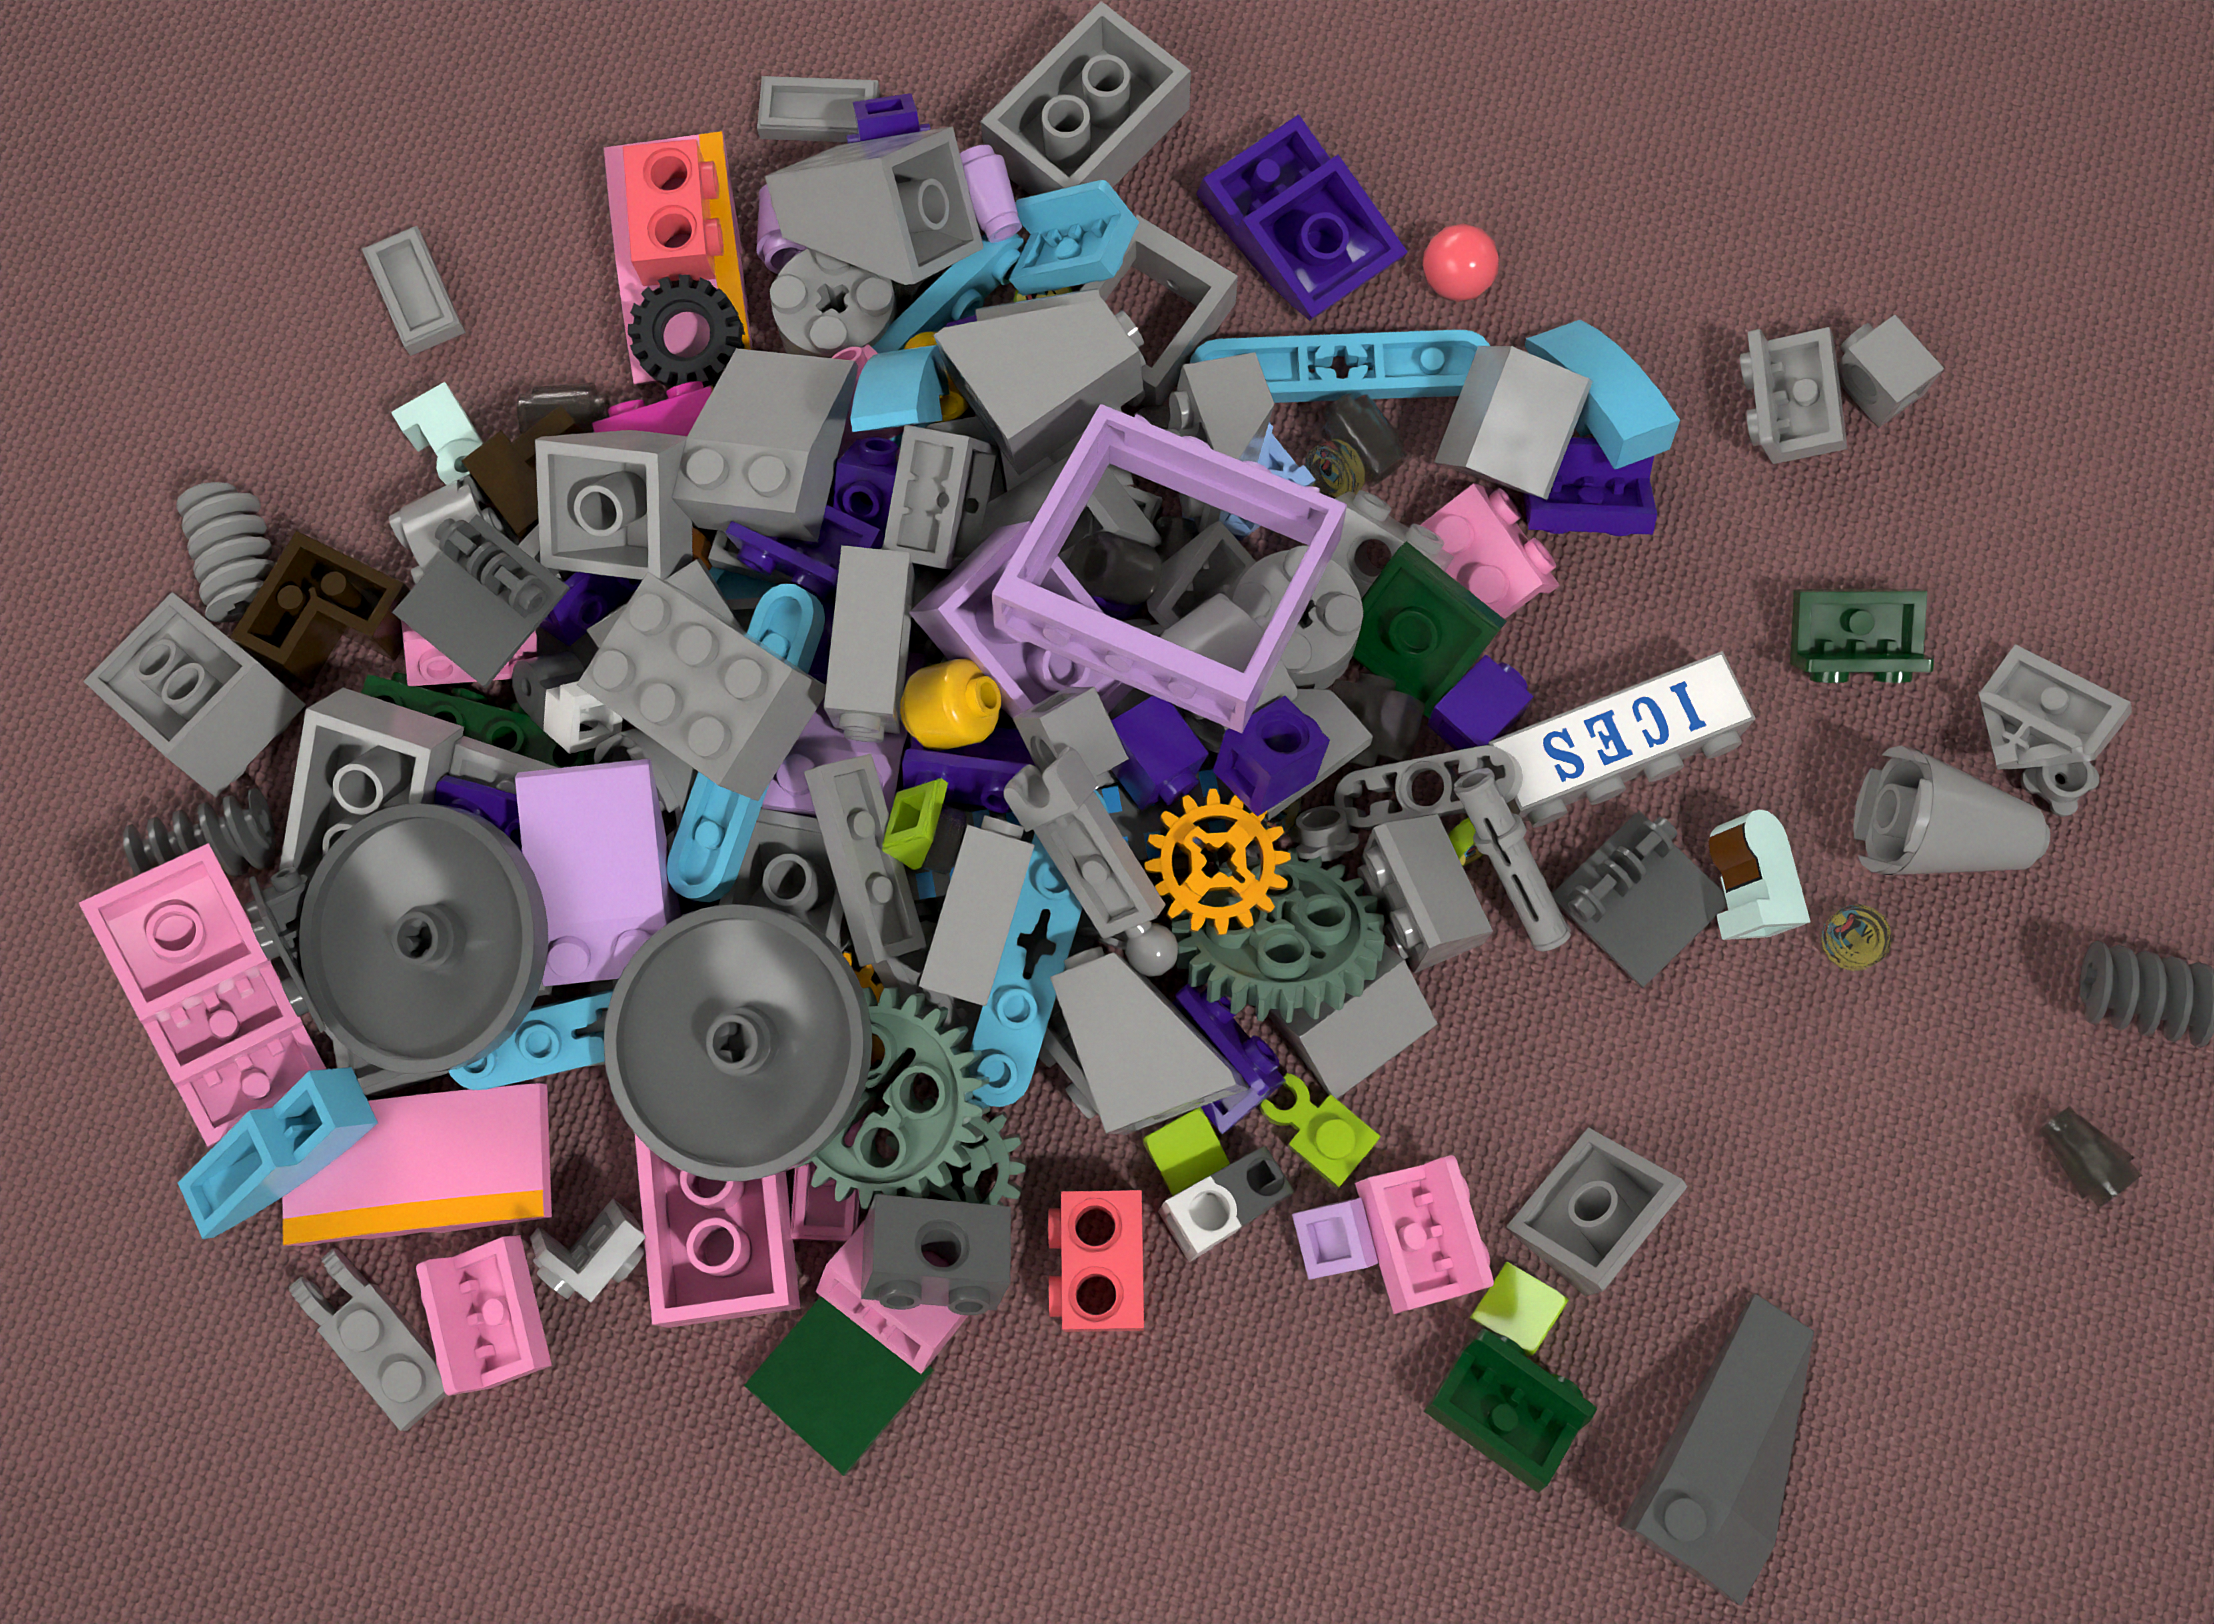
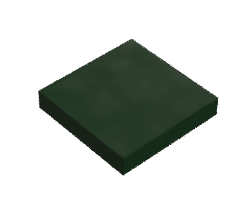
M1406 541L1398 548L1361 598L1363 619L1352 657L1425 716L1430 718L1434 707L1463 678L1507 621Z
M820 1296L744 1386L840 1474L847 1476L936 1370L929 1365L920 1374Z

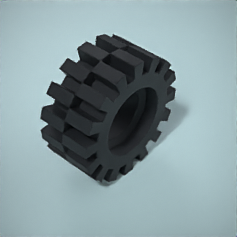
M679 275V280L671 281L669 277L658 280L660 287L652 291L648 286L641 293L645 298L639 306L634 303L630 312L634 316L633 324H628V335L632 338L633 342L630 347L633 355L639 360L640 366L663 386L667 385L673 388L695 381H701L704 388L711 384L716 386L736 348L744 349L745 347L742 342V335H745L744 326L739 319V313L720 288H715L710 281L701 277L699 281L693 280L690 275ZM682 312H694L703 316L710 327V339L706 348L698 355L688 358L672 354L667 349L664 341V331L667 323L675 315Z

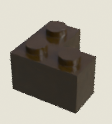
M296 531L233 631L230 639L259 663L310 688L342 635L395 661L404 646L401 619L392 612L411 590L403 582Z

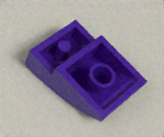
M1299 114L1205 176L1196 193L1215 221L1252 266L1291 306L1309 321L1408 253L1339 154L1330 159Z

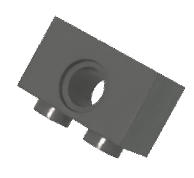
M875 1194L864 1222L861 1299L877 1300L884 1307L896 1310L912 1309L920 1304L948 1306L951 1312L959 1315H979L988 1310L996 1311L1010 1285L1011 1207ZM922 1252H937L946 1258L950 1266H934L924 1258Z

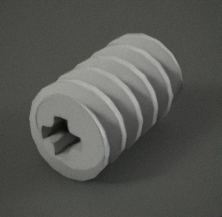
M201 483L178 497L176 507L181 517H183L182 530L186 538L189 539L187 545L188 553L192 560L195 561L193 572L197 581L201 583L199 594L203 603L207 606L205 616L208 621L212 622L240 621L276 564L274 561L265 559L270 556L273 548L268 539L260 537L267 529L264 519L255 515L259 512L261 504L257 496L250 493H238L236 487L229 483Z

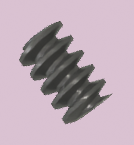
M257 788L248 790L249 809L245 810L242 809L233 795L224 797V816L221 817L217 816L208 802L199 804L198 824H193L183 809L175 811L172 818L174 831L168 832L164 823L158 817L151 818L147 823V839H143L133 824L126 826L123 833V846L135 876L208 843L224 873L233 877H239L248 873L250 865L259 870L272 866L276 857L275 826L269 806L262 792Z
M2099 940L2090 944L2082 963L2079 979L2080 998L2085 1003L2084 1013L2088 1023L2096 1025L2101 1022L2107 1008L2111 1009L2112 1027L2117 1030L2127 1028L2133 1015L2136 1014L2137 1029L2141 1035H2152L2158 1027L2160 1020H2163L2164 1038L2168 1041L2176 1042L2180 1040L2187 1026H2189V1038L2192 1045L2202 1048L2208 1044L2214 1033V969L2211 966L2201 962L2187 965L2186 961L2173 956L2161 960L2159 955L2150 951L2134 954L2132 949L2122 945H2116L2108 949L2107 945Z

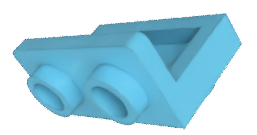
M1105 180L1093 181L1018 199L1016 201L1018 217L1021 224L1030 233V236L1009 281L1022 296L1114 278L1116 272L1122 266L1124 254L1139 221Z

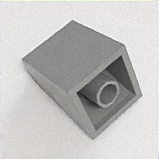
M953 126L838 145L765 176L771 196V204L778 220L782 238L901 284H915L984 249Z
M1102 298L944 327L934 334L949 378L1018 475H1021L1084 432L1100 404L1116 410L1144 391L1141 368L1146 365V362L1138 349L1144 344L1143 338L1135 324L1124 311L1114 315Z
M1102 947L1083 951L1064 960L1066 971L1050 977L1106 1133L1128 1135L1249 1089L1246 1080L1231 1062L1144 974L1137 972L1129 964L1128 960L1116 953L1104 954Z

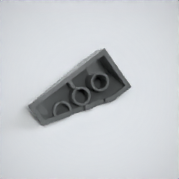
M1757 1294L1751 1295L1619 1525L1621 1529L1739 1606L1743 1604L1775 1546L1814 1336L1812 1329Z

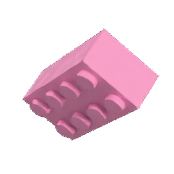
M635 1134L643 1230L646 1235L644 1241L652 1325L671 1328L800 1309L794 1244L791 1237V1216L786 1171L747 1181L711 1180L692 1175L664 1161L651 1151Z

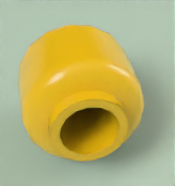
M970 659L950 660L917 670L909 677L900 700V714L906 730L921 745L933 751L949 750L984 741L993 733L1001 707V694L996 682L992 678L985 676Z

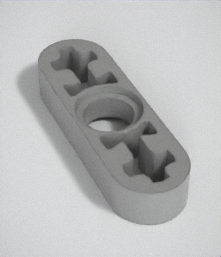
M1479 746L1351 772L1339 782L1334 795L1335 808H1342L1346 812L1349 825L1365 830H1372L1374 827L1387 822L1438 814L1439 817L1466 813L1462 802L1458 801L1459 797L1456 796L1453 790L1455 782L1458 781L1452 769L1454 765L1459 764L1458 774L1463 776L1474 770L1485 768V761L1491 760L1494 766L1505 769V778L1496 780V783L1506 803L1513 800L1521 788L1523 780L1522 769L1519 762L1510 753L1495 746ZM1434 770L1440 774L1444 782L1442 797L1431 806H1420L1412 796L1413 781L1420 773ZM1397 776L1396 784L1394 786L1391 781V778ZM1366 784L1369 790L1378 793L1396 791L1397 799L1403 810L1397 812L1398 803L1385 800L1371 804V815L1367 816L1364 810L1353 807V799L1362 796V785Z

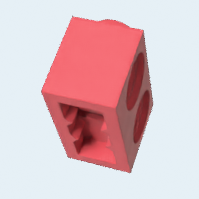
M696 139L623 146L631 262L642 285H660L658 280L669 277L671 281L679 280V275H690L696 281H699L700 277L705 280L716 279L714 256L724 255V244L719 218L711 219L709 199H719V183L714 161H704ZM671 179H686L675 190L661 189ZM687 234L691 236L688 242L681 247H665L668 240L676 235Z
M1142 1190L1061 1191V1208H1049L1048 1210L1049 1249H1061L1062 1276H1049V1316L1062 1317V1330L1064 1332L1144 1331ZM1088 1211H1104L1114 1220V1234L1103 1245H1087L1077 1236V1223ZM1092 1277L1107 1279L1116 1290L1114 1305L1109 1311L1101 1315L1086 1313L1080 1308L1077 1301L1079 1287L1084 1281Z

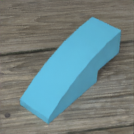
M1577 320L1526 338L1525 347L1529 354L1593 381L1575 428L1581 437L1593 434L1614 470L1670 450L1680 419L1646 373L1618 344L1582 320Z
M937 345L873 355L866 362L859 376L854 394L850 418L852 432L882 430L905 425L943 421L939 396L950 395L947 371Z
M352 1067L308 1071L272 1108L249 1110L178 1182L202 1239L216 1237L287 1195L323 1170L378 1124Z

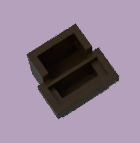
M560 404L513 442L500 430L461 461L516 534L524 540L539 524L535 439L545 436L584 434L586 432Z

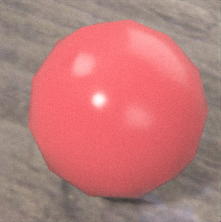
M1465 223L1445 227L1432 238L1424 251L1423 269L1427 283L1440 297L1456 302L1476 299L1492 285L1498 274L1499 257L1495 242L1482 228Z

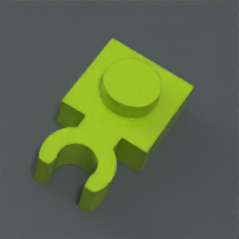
M1287 1073L1284 1076L1286 1081L1283 1085L1294 1094L1296 1100L1294 1107L1289 1110H1279L1273 1103L1265 1099L1259 1107L1260 1111L1269 1122L1278 1126L1291 1125L1296 1129L1298 1133L1289 1142L1287 1147L1338 1189L1381 1136L1331 1094L1317 1108L1310 1102L1309 1091L1305 1083L1299 1077Z

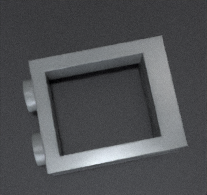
M1136 215L1139 224L1124 254L1122 266L1116 272L1114 278L1101 282L1085 283L1080 291L1098 288L1100 298L1106 301L1132 266L1197 306L1152 368L1148 365L1141 368L1144 391L1126 402V404L1135 407L1141 404L1156 413L1179 382L1182 365L1190 363L1191 356L1195 350L1210 340L1235 306L1238 276L1141 216Z
M905 425L882 550L910 552L912 563L943 569H955L980 545L978 539L986 506L990 502L999 447L968 436ZM971 498L976 499L979 503V508L975 513H969L966 509V503Z
M841 545L824 709L834 728L844 730V738L861 742H883L884 733L900 734V700L905 688L912 616L909 612L913 609L916 583L910 552Z
M984 816L981 828L967 824L919 987L979 1005H987L1035 846L1034 844L1021 841L1024 827L989 816Z

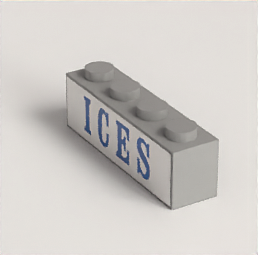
M1721 651L1490 741L1488 745L1498 747L1510 753L1519 762L1523 775L1522 785L1518 794L1507 805L1512 814L1519 815L1523 822L1529 820L1532 828L1551 823L1567 814L1566 805L1586 797L1591 805H1595L1621 794L1626 790L1624 782L1646 775L1649 782H1654L1681 770L1684 767L1682 760L1704 752L1707 759H1712L1726 754L1742 744L1741 735L1756 718L1724 652ZM1491 760L1485 761V768L1493 771L1495 781L1505 778V769L1494 766Z

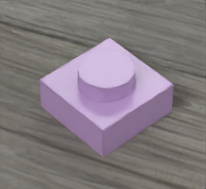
M1361 1197L1310 1208L1292 1214L1309 1280L1364 1269L1378 1264Z

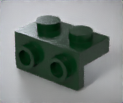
M1794 589L1790 664L1805 672H1810L1811 681L1822 683L1848 682L1849 672H1873L1874 681L1888 683L1912 682L1913 672H1933L1934 658L1924 655L1928 591L1922 589Z
M1481 1329L1462 1347L1423 1412L1539 1493L1548 1486L1578 1431L1591 1422L1597 1407L1583 1398L1582 1391L1572 1381L1558 1374H1549L1525 1357L1524 1350L1515 1341L1504 1335L1492 1334L1486 1329Z

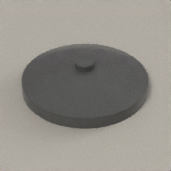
M418 803L389 807L369 815L349 828L336 840L318 865L309 884L301 913L299 931L301 966L306 986L322 1020L333 1035L352 1053L375 1066L400 1073L426 1074L458 1069L486 1057L499 1048L521 1025L534 1003L544 976L548 952V922L542 892L527 859L515 843L498 827L481 816L464 809L446 805Z
M735 904L703 908L673 920L658 930L638 949L624 968L613 991L605 1021L604 1058L611 1091L626 1122L637 1137L664 1161L692 1175L711 1180L747 1181L760 1179L788 1171L817 1155L833 1141L853 1115L864 1091L871 1064L872 1027L869 1009L862 987L849 962L839 949L812 925L783 911L762 906Z

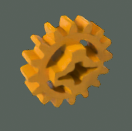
M1216 788L1208 790L1205 805L1198 807L1189 795L1182 797L1181 807L1184 815L1180 818L1167 811L1162 813L1159 819L1169 832L1166 836L1159 834L1149 835L1147 844L1153 849L1160 851V856L1157 859L1145 862L1144 871L1160 874L1162 881L1155 886L1157 892L1161 897L1169 895L1174 901L1166 914L1169 919L1175 918L1184 910L1191 914L1190 931L1198 932L1205 919L1213 920L1214 929L1217 936L1227 933L1229 918L1235 917L1238 923L1244 929L1253 926V918L1249 909L1255 906L1263 912L1270 913L1275 908L1273 902L1265 893L1268 888L1273 890H1283L1286 888L1288 881L1282 876L1275 874L1274 870L1275 866L1289 862L1291 856L1288 852L1274 851L1272 843L1284 833L1282 826L1265 830L1261 821L1264 819L1267 811L1258 817L1253 812L1249 814L1242 810L1244 803L1236 795L1231 799L1229 805L1220 804V797ZM1211 818L1235 822L1228 832L1206 833L1199 826L1196 827L1194 825L1196 822ZM1253 839L1258 846L1261 857V870L1258 880L1247 869L1245 848ZM1175 844L1188 856L1189 877L1181 886L1178 885L1172 868V853ZM1221 847H1224L1231 854L1226 864L1233 872L1232 876L1228 877L1221 872L1215 874L1212 878L1206 876L1202 868L1207 860L1200 853L1201 850L1206 848L1208 851L1215 853ZM1227 890L1233 897H1237L1240 900L1236 904L1225 907H1211L1198 903L1205 893L1209 891Z

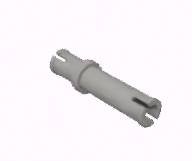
M1481 768L1469 772L1455 782L1453 790L1462 802L1476 830L1473 836L1474 843L1480 853L1489 856L1509 899L1531 939L1530 942L1533 949L1542 952L1555 949L1570 938L1571 928L1565 922L1546 884V880L1524 840L1527 832L1526 827L1519 815L1511 813L1491 769Z

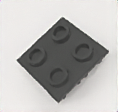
M476 514L469 523L465 520L456 522L454 519L449 518L438 526L435 538L439 541L440 551L443 552L442 555L392 613L483 687L487 688L568 592L570 587Z
M1638 810L1552 893L1556 904L1643 988L1727 906L1724 892L1672 842L1677 836L1675 827L1663 817H1658L1654 822H1651Z
M290 867L274 874L270 879L273 886L262 890L255 876L249 878L255 900L244 904L253 923L251 928L268 961L274 959V964L282 979L280 983L297 1017L310 1012L319 1031L322 1032L326 1030V1026L306 986L299 948L301 913L310 880L306 875H299L295 867Z

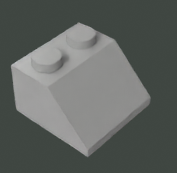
M622 430L545 436L535 439L540 564L545 568L643 580L647 572L665 580L692 562V521L672 499L687 436Z

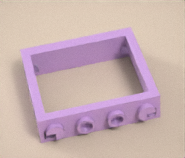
M1100 404L992 592L994 627L1242 733L1341 539L1347 504L1319 493L1320 488L1314 486L1304 487L1274 475L1269 469L1253 461L1242 462L1215 451L1198 438L1178 436L1151 425L1144 417L1138 414L1132 417ZM1109 463L1309 545L1244 673L1040 587Z

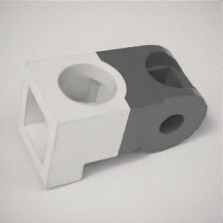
M567 650L517 661L513 668L512 683L519 705L534 723L569 754L596 748L597 744L608 739L611 735L621 733L622 717L577 686L585 669L580 659L573 652ZM580 724L594 728L589 731L579 732Z
M1265 1146L1169 1198L1163 1203L1158 1212L1185 1257L1191 1262L1211 1250L1218 1243L1246 1227L1255 1218L1287 1199L1295 1191Z

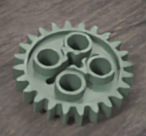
M1291 847L1288 850L1291 860L1280 866H1275L1274 870L1275 874L1282 876L1288 881L1286 888L1283 890L1268 888L1265 894L1271 899L1275 908L1270 913H1266L1253 906L1249 909L1253 918V926L1244 929L1236 918L1233 917L1229 918L1227 933L1217 936L1213 920L1205 919L1202 927L1195 933L1190 931L1191 914L1183 910L1172 919L1171 932L1174 934L1179 946L1176 966L1178 969H1189L1188 984L1190 987L1208 983L1207 1001L1212 1003L1227 995L1231 998L1230 1013L1235 1015L1247 1004L1255 1006L1257 1021H1264L1270 1009H1279L1286 1023L1292 1022L1294 1008H1303L1310 1017L1318 1019L1321 1002L1324 1001L1339 1011L1344 1006L1345 992L1360 997L1363 994L1364 980L1375 979L1378 961H1382L1385 919L1384 915L1376 914L1377 897L1363 896L1364 881L1361 878L1344 882V865L1339 864L1326 871L1321 868V856L1309 859L1306 863L1298 861L1296 848ZM1261 859L1247 865V869L1256 876L1257 880L1261 870ZM1214 861L1213 874L1202 870L1210 878L1219 872L1224 873L1228 877L1232 876L1231 874L1233 873L1229 868H1220L1218 861ZM1227 890L1206 892L1198 901L1200 904L1211 907H1225L1240 902L1237 897H1233Z
M871 987L862 988L869 1009L872 1033L878 1035L883 1041L885 1057L879 1067L870 1064L867 1082L861 1099L842 1131L817 1155L803 1164L794 1167L798 1168L811 1162L817 1166L811 1182L814 1188L827 1183L831 1179L836 1180L835 1200L838 1202L849 1198L856 1188L859 1189L861 1208L865 1209L871 1207L875 1194H880L881 1191L883 1195L905 1197L906 1188L911 1197L924 1199L930 1195L927 1178L940 1188L952 1182L951 1172L945 1162L960 1168L970 1163L972 1159L960 1143H976L983 1139L984 1133L969 1123L970 1118L990 1112L989 1105L973 1099V1090L990 1083L989 1077L970 1075L968 1066L982 1056L981 1050H971L962 1053L958 1047V1044L968 1032L967 1027L962 1026L949 1031L942 1028L949 1011L945 1006L934 1009L927 1016L924 1015L925 995L921 993L912 994L902 1007L898 987L884 988L879 1003H877ZM909 1047L913 1048L916 1052L914 1060L907 1069L897 1076L883 1095V1100L889 1106L868 1115L857 1133L854 1144L848 1146L844 1141L846 1134L853 1125L863 1118L877 1099L878 1095L871 1087L891 1080L905 1056V1051ZM919 1073L931 1076L937 1083L939 1098L933 1108L922 1105L915 1097L913 1085ZM879 1128H886L897 1137L900 1148L896 1161H889L878 1153L875 1146V1136Z

